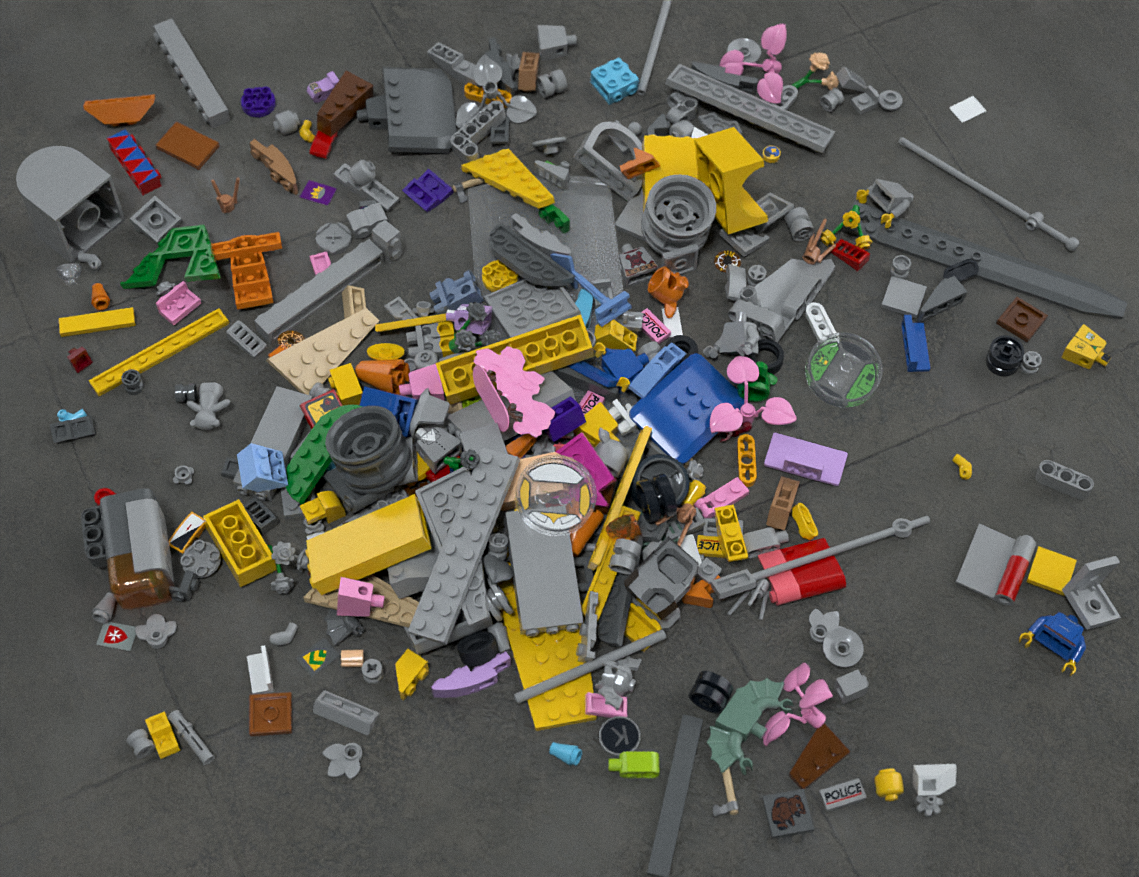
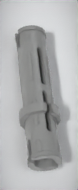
M179 710L173 711L168 716V719L178 730L177 734L186 740L203 765L211 763L215 756L193 730V725L185 720Z

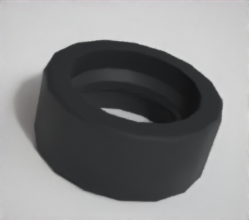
M761 339L758 341V352L763 350L770 351L777 357L776 362L766 364L768 366L767 372L774 375L782 367L784 351L777 342L771 339ZM755 354L748 355V358L753 360L755 363L758 362L755 359Z
M479 631L464 637L458 643L457 650L464 665L479 666L495 658L498 653V646L492 633Z

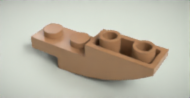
M255 139L251 141V155L255 159L262 161L270 169L272 180L279 182L286 191L297 195L298 189L295 175L285 156L272 144L266 148Z

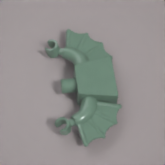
M768 678L759 682L750 680L746 686L736 689V693L717 718L715 727H709L711 735L707 744L712 751L710 759L719 765L721 773H724L738 760L742 774L746 775L745 766L750 767L753 771L752 761L744 758L745 755L741 750L742 741L745 742L751 733L759 739L764 737L768 729L759 724V721L761 720L762 712L766 709L782 708L785 714H792V709L785 708L787 705L793 706L790 699H784L782 702L778 701L785 685L784 682H773Z

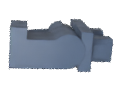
M471 270L464 272V277L455 281L446 278L443 282L435 283L437 289L429 294L432 301L436 304L434 309L438 315L447 313V310L456 311L462 304H469L470 302L481 303L484 301L480 288L475 284L477 281Z

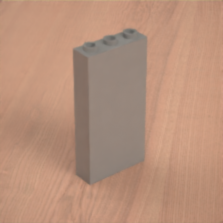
M552 371L541 374L545 379L542 384H539V393L532 395L533 400L545 403L550 408L570 396L576 401L573 389ZM500 396L506 409H508L510 404L508 398ZM483 400L447 416L449 421L447 427L452 435L455 434L459 440V433L495 424ZM511 411V413H515L516 416H523L522 412ZM509 416V428L507 431H500L503 441L519 434L513 429L515 419Z
M565 506L530 509L524 513L522 511L506 512L504 523L508 538L510 564L514 573L512 578L521 635L526 634V636L531 637L538 635L539 632L555 634L559 630L564 629L567 632L579 630L583 623L570 533L569 531L563 533L545 532L534 527L525 518L531 511L566 514Z

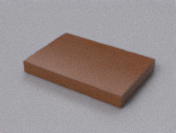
M175 122L156 144L158 150L198 170L220 147L219 142L178 122Z

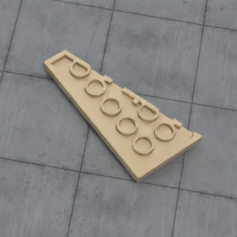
M365 308L268 358L266 361L300 393L309 395L311 388L317 382L323 384L330 376L329 370L337 368L380 320Z
M373 574L357 580L373 584V594L384 596L383 608L371 607L370 616L364 617L405 627L410 626L419 602L409 596L399 599L391 585ZM312 588L303 598L307 603L337 610L339 588L324 595H321L317 589Z

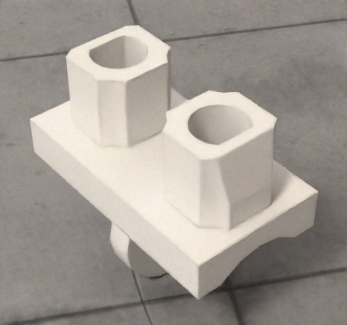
M617 399L613 401L614 407L608 412L615 421L622 418L623 422L618 424V431L621 435L625 436L630 432H633L634 435L638 433L637 425L629 417V411L633 406L630 403L626 404V411Z

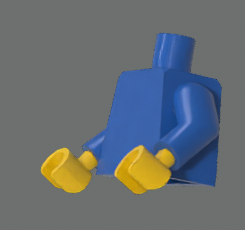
M600 342L596 343L593 347V350L597 351L595 356L597 358L602 356L601 368L603 371L619 379L616 384L618 387L616 388L619 389L620 394L630 390L628 388L629 385L644 369L643 366L649 363V358L645 353L636 356L631 349L605 348Z

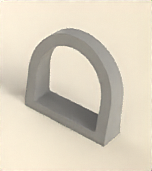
M599 123L586 135L574 158L625 200L629 201L639 191L643 183L642 174L633 177V181L627 179L622 172L593 150L592 147L598 136L611 135L623 141L630 149L633 158L636 159L634 147L642 150V143L635 134L618 123Z

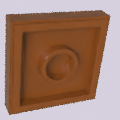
M291 692L249 695L250 737L292 734Z

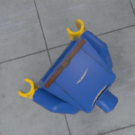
M1059 612L1054 616L1039 617L1028 629V633L1020 635L1019 643L1022 639L1029 640L1025 644V648L1031 645L1032 637L1035 635L1034 639L1065 660L1071 659L1061 669L1063 673L1066 667H1069L1072 671L1069 677L1076 672L1075 664L1079 663L1086 649L1085 640L1082 636L1084 629L1078 624V619L1073 615L1067 617Z

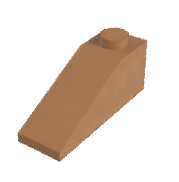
M522 53L518 90L524 92L536 90L540 53Z
M781 476L766 522L767 526H771L774 529H786L800 481Z

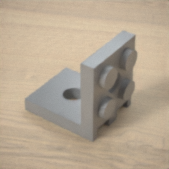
M1116 556L1086 563L1062 589L1086 630L1117 622L1121 618L1100 585L1120 563Z

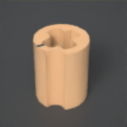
M364 650L341 651L342 667H362L364 663Z

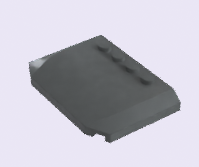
M382 67V83L384 84L388 130V152L449 153L452 147L450 139L457 130L452 83L443 70Z

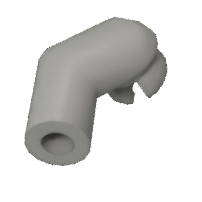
M290 622L285 631L271 634L270 642L276 646L289 644L298 626Z

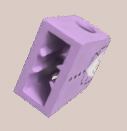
M462 304L456 311L447 310L446 321L455 322L454 328L456 330H460L468 320L469 312L466 308L469 304ZM484 306L487 316L483 322L480 320L473 321L467 326L465 331H472V333L482 335L491 325L492 306Z

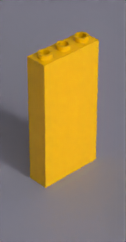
M644 135L642 151L653 155L660 163V167L642 174L643 213L649 192L660 179L677 174L688 175L698 179L695 138L688 136Z
M415 494L306 540L307 549L305 552L309 559L307 567L311 573L309 581L313 589H317L321 595H324L339 588L341 577L359 580L430 550L431 544L425 515Z

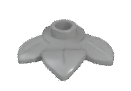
M814 609L809 616L811 625L810 637L815 642L823 643L830 631L844 628L838 626L839 613L837 611L823 615L818 609ZM816 632H822L823 635L819 636Z
M153 614L148 618L147 625H139L135 628L136 635L140 640L147 641L152 648L158 649L162 648L166 644L167 638L175 633L176 622L169 621L165 623L162 615Z
M336 743L323 751V755L331 760L328 767V776L339 777L346 774L349 779H352L359 773V760L362 757V749L358 744L348 743L344 746ZM352 751L356 753L353 757L348 756Z

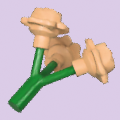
M821 52L810 56L809 60L812 65L809 72L791 85L798 89L806 83H822V85H827L829 90H832L833 88H838L839 80L833 71H831L827 78H822V80H808L816 70L829 68V58Z

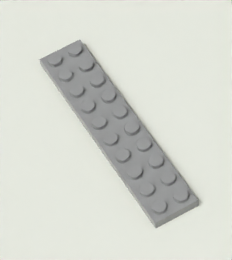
M681 64L668 76L665 83L672 89L682 91L688 96L698 98L704 103L714 105L720 110L730 112L736 117L746 119L752 124L762 126L768 131L778 133L782 137L792 139L798 144L808 146L817 152L823 153L835 134V131Z
M482 448L479 455V463L473 469L409 626L408 632L410 634L447 645L520 462L519 457Z

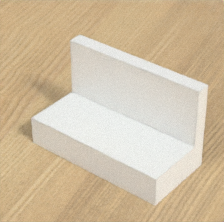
M265 645L261 646L262 653L247 656L253 695L274 692L269 656Z

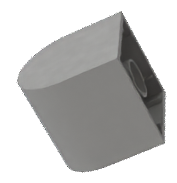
M66 146L46 147L29 155L20 165L16 182L37 235L71 264L78 260L79 253L89 251L125 221L111 175L78 150Z

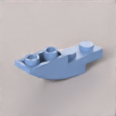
M671 342L656 354L628 388L639 397L645 398L684 359L686 353Z

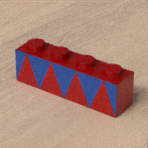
M125 129L107 138L110 150L142 196L161 187L160 179L162 177L159 171L153 169L150 158L144 156V150L141 146L136 145L137 141L132 134L129 135Z

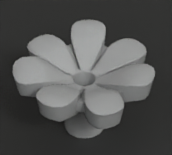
M937 795L915 797V802L920 803L916 807L917 812L925 811L926 817H931L932 812L936 815L940 813L939 806L943 804L941 798H937Z

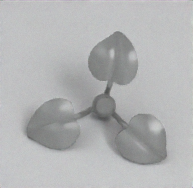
M483 55L474 69V81L477 85L483 86L484 89L481 105L478 108L472 102L463 104L457 112L456 126L461 129L483 109L487 98L494 99L497 96L509 107L506 111L507 117L514 123H524L536 116L537 111L533 103L523 96L512 97L510 104L503 98L496 84L502 77V70L496 62L487 55Z

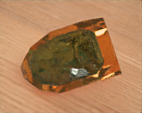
M633 514L616 518L606 526V533L612 539L630 538L632 540L642 534Z

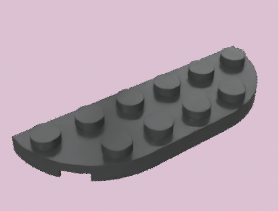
M500 223L492 229L489 237V249L493 256L531 284L564 287L574 282L575 276L504 224Z
M640 535L631 537V541L638 543L642 548L643 538ZM640 553L639 557L635 559V561L637 562L636 568L638 567ZM621 573L616 575L596 627V634L599 639L615 647L622 646L632 597L626 590L623 582L629 575Z

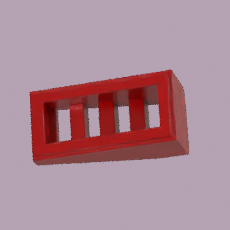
M840 239L836 243V247L831 251L833 255L856 271H859L870 258L869 252L843 239Z

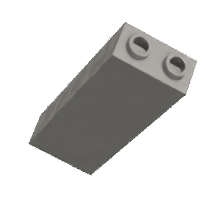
M277 386L251 443L282 451L286 470L290 461L289 456L294 452L307 423L299 405L313 399V397ZM239 469L233 480L235 490L242 495L249 494L259 500L266 499L272 501L277 491V488L261 492L242 488Z

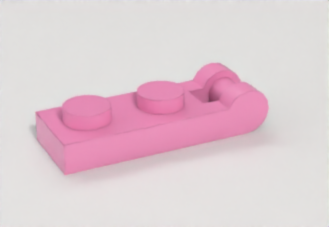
M737 477L708 496L697 500L694 506L702 511L704 518L711 519L715 516L714 508L733 505L749 495V490Z

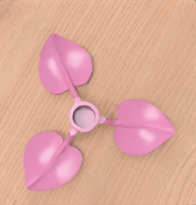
M785 24L772 26L764 31L761 44L764 49L768 50L767 54L771 59L765 60L763 64L743 62L744 54L738 50L727 52L720 62L721 67H726L725 73L736 75L742 74L743 65L763 68L767 74L764 75L765 79H761L758 82L757 91L762 99L771 103H781L783 81L778 73L781 71L782 66L773 55L780 54L785 46Z
M744 356L735 357L727 367L729 380L737 384L744 382V405L741 406L740 410L738 408L734 410L730 403L717 405L710 417L711 433L735 431L741 427L743 422L749 421L752 423L754 417H758L761 412L762 419L768 424L785 425L796 421V415L790 403L780 397L767 400L766 407H761L755 411V407L748 404V382H754L758 379V366L753 360Z
M802 663L787 675L783 687L787 692L796 689L802 699L799 706L802 708V717L791 713L785 714L783 711L773 715L765 725L768 729L763 737L765 746L787 730L790 718L799 720L803 724L808 722L814 728H819L826 720V716L815 705L833 697L823 679L813 682L806 689L805 695L800 690V685L804 684L810 675V668L806 663Z

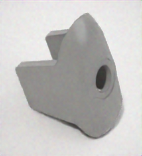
M429 387L421 393L410 423V433L414 440H417L415 433L420 428L425 429L427 432L435 427H439L446 432L449 430L447 424H449L447 416L450 415L448 413L450 404L431 396Z

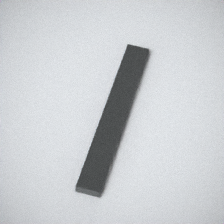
M485 333L479 337V342L484 339ZM568 367L552 371L562 381L572 387L585 392L589 390L604 397L606 401L611 403L616 399L618 400L619 389L616 387L607 388Z
M684 714L682 716L647 875L669 877L703 719Z

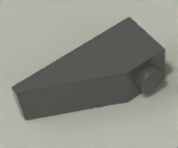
M955 276L948 279L945 278L939 282L921 308L917 318L918 323L963 303L967 291Z

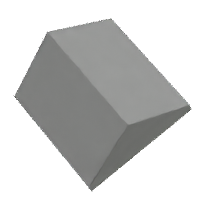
M768 193L756 201L767 214L768 222L754 226L758 233L762 232L784 217L787 212L794 208V204L772 193Z

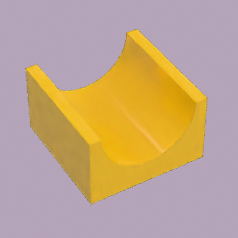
M735 127L695 138L698 180L702 181L714 195L716 201L715 219L728 234L768 222L767 214L742 187L748 176L757 169L764 167L762 157Z

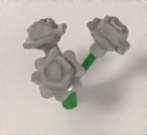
M278 542L277 546L267 545L272 553L271 558L275 559L278 573L276 575L277 579L271 582V590H276L278 594H286L294 586V580L284 576L280 564L288 565L289 561L296 563L297 570L302 573L305 569H308L309 559L305 552L306 549L299 555H294L295 549L291 547L289 542Z

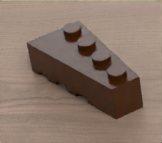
M346 70L317 113V130L332 137L357 115L358 110H363L366 107L367 99L373 98V84Z

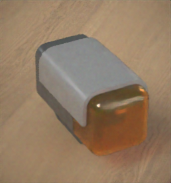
M143 488L105 496L100 499V506L87 508L82 512L81 523L85 554L92 566H107L110 590L118 605L125 610L167 601L171 597L169 586H174L171 554L165 516L153 491Z

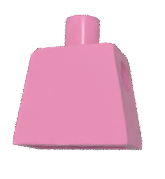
M436 364L410 372L408 374L409 384L399 385L400 395L402 396L412 395V398L419 399L421 393L429 387L431 396L444 400V392Z
M341 577L337 615L370 616L371 607L383 608L384 596L373 594V584Z

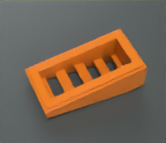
M524 434L505 446L507 453L521 459L537 442V438L531 434Z

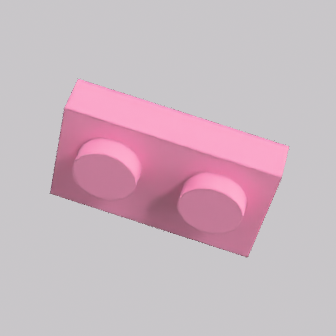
M184 281L174 286L169 293L162 296L156 302L159 314L172 325L177 324L201 304L200 298L188 289Z

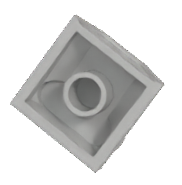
M156 196L151 198L130 218V222L136 231L144 233L156 243L165 238L167 233L172 228H176L182 220L181 217Z

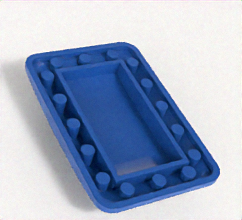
M695 353L690 355L661 380L645 398L640 399L629 411V417L641 430L644 426L652 428L649 438L666 455L672 456L681 464H685L718 433H711L710 417L714 408L722 403H730L734 410L737 408L740 410L741 406L744 405V399L739 397L738 390L702 355Z

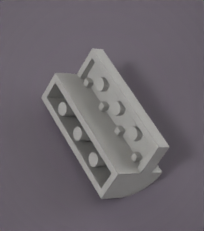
M461 607L447 644L492 626L490 612L489 620L471 628ZM403 626L411 643L412 650L417 655L445 645L412 635L408 632L409 627Z

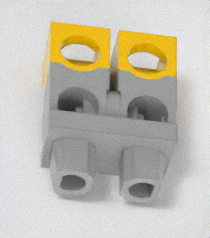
M452 321L433 323L422 327L418 325L415 326L416 331L406 333L408 345L418 344L417 347L408 348L409 357L412 359L422 350L434 351L437 354L438 360L456 354L449 348V341L454 338Z

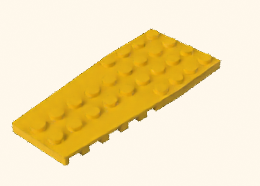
M513 578L497 583L514 610V613L509 615L502 609L501 614L503 624L507 629L509 644L511 645L523 690L584 664L583 662H578V656H576L578 643L581 644L582 636L579 635L580 628L573 632H567L566 629L559 630L555 634L539 632L538 635L531 637L526 636V634L521 635ZM591 672L527 700L536 731L597 719V716L585 715V695L587 692L594 693Z

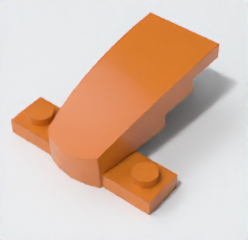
M279 232L258 236L243 235L230 241L211 244L216 260L231 258V272L237 310L274 303L262 252L282 249Z

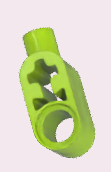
M622 752L619 754V758H609V771H619L620 777L656 778L660 775L659 754L656 752Z

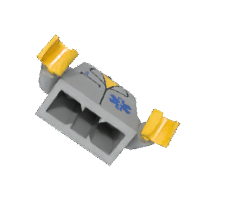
M876 179L874 184L868 187L866 191L858 190L856 194L859 203H866L867 196L870 195L887 213H890L883 214L881 217V224L886 222L885 228L891 227L892 219H896L905 212L913 201V195L908 193L900 184Z

